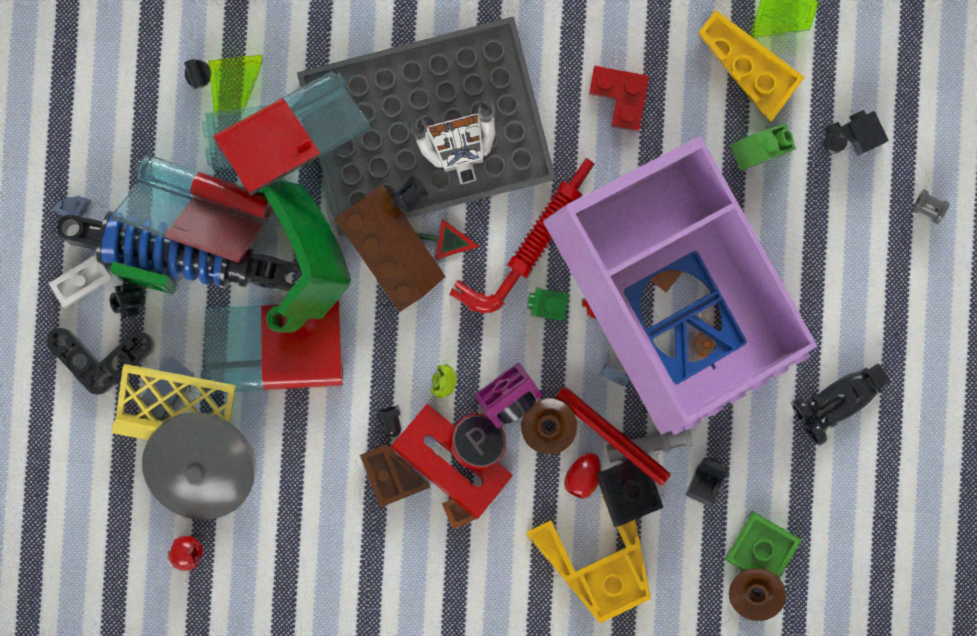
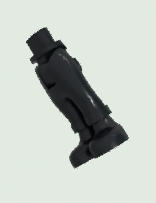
M877 363L870 369L864 367L861 371L845 375L830 384L819 394L812 396L811 400L805 401L800 397L796 398L791 402V406L797 418L804 423L817 411H822L826 406L840 400V403L832 409L827 410L820 417L804 425V429L812 440L821 446L827 441L826 430L828 427H834L838 422L853 416L866 407L877 394L882 392L881 388L890 383V379L881 365Z

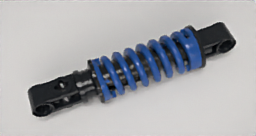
M108 211L103 221L70 214L63 216L57 224L59 235L68 244L96 250L97 262L100 264L108 262L123 264L125 262L127 266L135 268L140 265L142 270L149 272L155 269L156 273L161 275L169 272L174 278H180L184 274L186 280L192 282L199 277L200 282L206 285L210 284L214 279L215 285L222 290H225L230 282L239 283L241 287H247L248 283L263 288L289 292L295 284L286 281L287 275L291 272H299L302 276L298 263L280 260L268 255H257L252 248H248L238 263L165 238L168 232L166 224H160L156 235L152 234L153 223L147 220L144 222L140 232L138 231L137 218H130L127 226H125L123 216L116 214L114 211ZM71 225H79V231L75 235H67V229Z

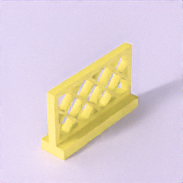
M125 364L122 369L116 420L113 422L112 433L149 440L156 428L169 418L181 414L188 408L191 412H198L194 404L203 398L206 399L214 410L209 414H217L218 417L231 423L236 385ZM129 373L140 375L146 385L135 391L128 382ZM160 379L168 380L174 390L163 396L154 383ZM188 384L196 386L202 394L192 402L182 391V388ZM149 387L158 400L147 407L138 394ZM215 390L228 392L227 402L220 407L217 406L209 395ZM175 393L186 404L177 412L166 401ZM132 398L143 410L137 415L124 413L125 403ZM161 403L170 416L165 420H159L155 418L150 410ZM224 408H226V410H225V415H224L223 412L221 411V410H223Z

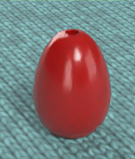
M588 452L578 457L572 463L564 480V486L568 493L580 499H585L593 494L598 486L595 473L601 471V461L597 455Z

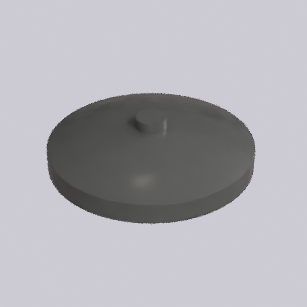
M190 412L171 417L156 428L143 451L142 471L149 490L167 509L187 518L209 520L223 517L233 512L246 500L256 477V459L250 443L233 424L212 414Z

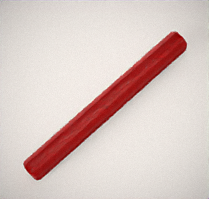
M563 387L557 393L556 398L566 403L578 418L659 485H664L671 476L668 470L570 389Z

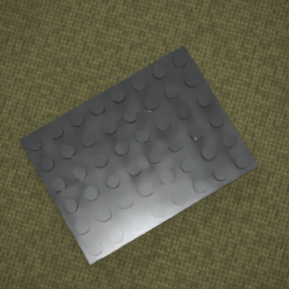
M514 16L297 72L315 146L320 152L318 158L334 220L338 213L381 184H384L390 195L393 192H398L409 182L411 175L429 194L426 197L422 196L410 207L411 210L409 212L394 199L406 218L556 180ZM492 100L495 104V114L493 116L495 138L491 151L487 156L483 157L482 163L473 165L477 180L460 184L457 170L445 172L443 167H435L422 155L415 136L408 127V122L410 121L412 127L417 129L422 124L419 117L424 119L427 126L474 115L478 113L477 105L479 101H481V108L483 110H489ZM335 220L338 235H345L344 231Z

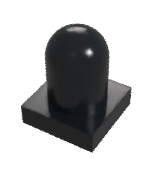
M399 405L377 410L378 420L383 421L385 432L390 437H397L402 430L399 420L401 415Z

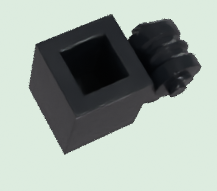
M865 110L859 111L849 116L851 122L843 126L836 122L824 128L826 136L823 140V146L830 154H837L844 150L847 146V141L852 143L857 156L889 141L875 110L866 114Z

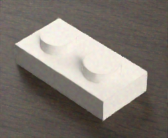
M96 255L53 280L49 285L61 305L66 308L112 280L113 277L106 265L98 263Z

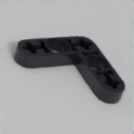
M55 328L49 333L47 338V344L53 353L90 393L96 395L105 394L121 380L122 371H116L112 366L114 357L122 355L127 360L128 365L137 366L154 348V340L148 333L135 332L99 362L69 329ZM57 334L66 335L65 343L72 348L76 345L77 348L69 352L63 345L56 346L58 341ZM136 338L141 340L145 338V351L142 349L136 350L132 354L136 357L133 361L131 355L123 349L127 347L128 350H132L137 345L134 341ZM78 353L84 354L87 358V365L83 369H77L73 365V357ZM106 366L108 372L114 375L115 378L112 379L111 376H107L102 381L103 388H94L95 380L93 377H102L107 372L103 370V367Z

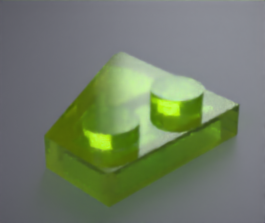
M760 0L749 35L757 39L764 36L784 35L789 32L809 31L819 2L815 0Z
M262 54L208 60L215 117L244 114L264 61Z

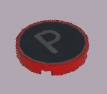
M471 414L462 418L453 428L450 449L455 459L464 467L486 470L494 466L504 455L506 435L502 427L496 428L488 416L484 414Z

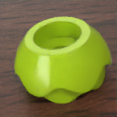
M448 364L438 365V372L432 376L433 387L430 392L435 395V398H445L451 395L455 389L457 374Z

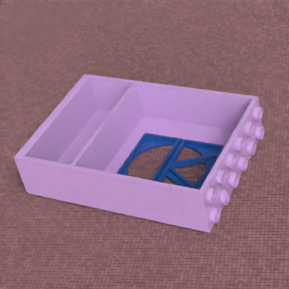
M701 136L565 205L543 221L660 434L672 431L673 435L685 429L689 430L702 423L701 419L722 411L724 405L742 399L749 390H755L768 383L767 379L777 377L788 371V367L794 363L796 365L810 357L808 352L818 347ZM668 270L686 272L699 279L711 292L648 329L643 324L641 316L642 294L648 282L658 273ZM717 303L721 316V331L704 322L696 314ZM686 322L717 343L715 349L700 361L688 362ZM673 327L675 358L664 354L653 342L655 337Z

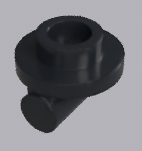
M191 59L184 62L186 67L185 79L194 90L209 84L212 78V71L205 61Z

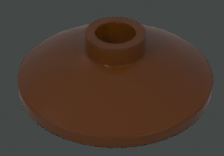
M540 399L522 417V436L527 445L538 453L546 455L560 453L567 449L575 439L577 433L575 414L566 403L558 399ZM548 420L553 421L555 424V428L551 431L546 430L544 427V423Z
M750 568L740 572L732 580L729 588V600L734 610L742 617L753 621H765L775 617L782 610L786 601V590L781 579L773 572L762 568ZM753 588H761L763 591L755 593Z

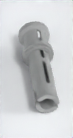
M685 429L673 435L672 431L660 434L658 430L657 434L631 440L646 453L660 450L669 453L671 449L685 445L693 447L690 429ZM606 445L610 463L627 459L615 447Z

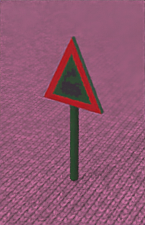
M443 219L439 236L417 233L420 239L438 242L435 260L480 247Z

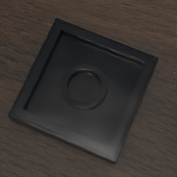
M630 460L595 473L614 527H619L664 508L655 481Z

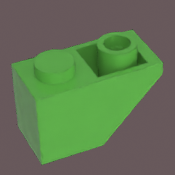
M786 123L754 133L730 145L740 171L757 166L796 149L793 135L788 130Z

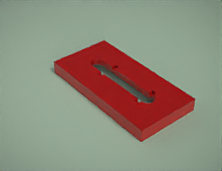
M426 404L391 445V448L477 520L513 475L498 462L486 470L471 468L470 470L482 480L481 486L472 485L467 478L443 458L435 454L424 443V437L430 436L453 455L450 449L451 433L455 426L429 404Z

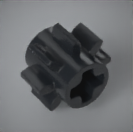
M134 283L115 286L116 292L111 293L109 298L113 312L120 313L121 318L140 315L139 309L145 305L143 291L140 288H134Z

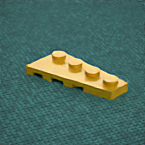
M717 10L713 12L698 32L703 42L765 119L771 123L805 77Z

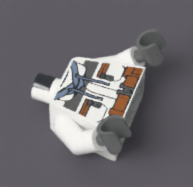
M492 100L489 110H483L481 108V101H479L477 105L478 113L431 126H427L424 119L419 117L422 124L417 129L412 127L410 121L408 122V127L415 136L422 155L435 167H443L445 172L457 170L460 184L477 180L473 165L482 163L483 157L487 156L491 151L495 138V122L493 117L495 114V104Z

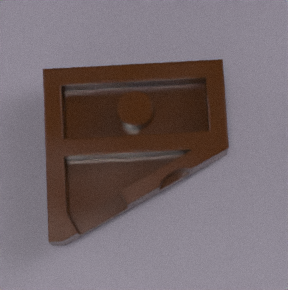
M387 445L359 455L379 508L431 488L426 480L420 477L413 468L397 456Z

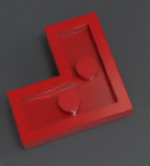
M594 66L589 95L616 100L611 127L639 132L649 75Z

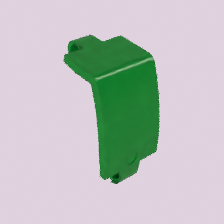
M280 175L253 191L265 194L290 240L302 272V276L287 293L282 304L270 309L266 319L267 325L271 330L291 333L300 329L308 318L322 319L347 290L351 283V276L340 246L315 201L302 185L288 182ZM284 316L287 317V321H286L285 325L283 324V317H284Z

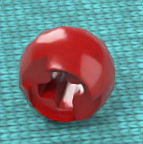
M179 536L175 538L171 550H168L169 562L180 571L195 569L198 566L200 556H203L202 545L198 539L192 536Z

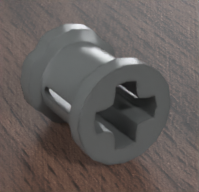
M923 189L913 205L912 212H920L932 218L933 223L939 224L946 214L950 202L946 200L942 202L929 195L926 189ZM926 204H930L931 206L935 207V210L927 207Z

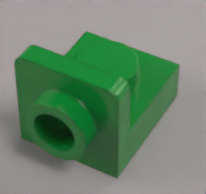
M536 287L535 293L529 292L527 309L532 310L531 316L564 322L569 294Z

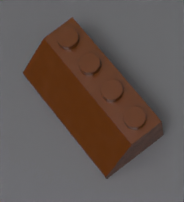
M381 184L336 215L335 220L399 312L422 298L446 277L384 184Z

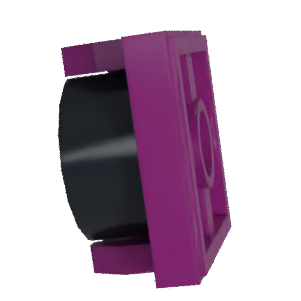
M516 363L475 393L474 397L496 428H499L503 424L514 422L524 416L534 406L536 398H540L543 394L523 367Z

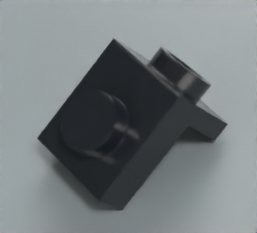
M703 458L695 468L685 495L711 507L715 502L723 479L729 472V468L723 466L718 460Z

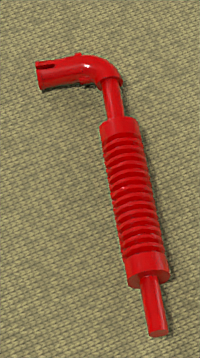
M585 158L569 184L562 181L556 190L557 193L553 194L554 198H551V202L547 203L548 207H545V211L541 212L543 216L539 215V220H536V224H533L534 229L529 230L530 233L526 234L528 238H524L525 242L520 243L522 247L518 246L519 251L514 252L516 256H512L507 263L511 271L494 295L486 296L482 292L478 294L460 280L454 286L461 290L463 294L452 288L449 295L469 307L471 312L492 313L499 310L505 304L503 301L519 277L528 278L533 270L532 266H536L535 262L539 261L538 257H542L541 253L545 252L544 248L547 249V244H550V240H553L543 221L565 205L583 196L578 189L595 163Z

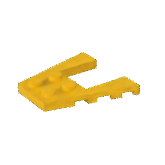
M551 520L527 531L528 537L599 623L651 599L635 520L617 527L626 546L625 548L575 571Z

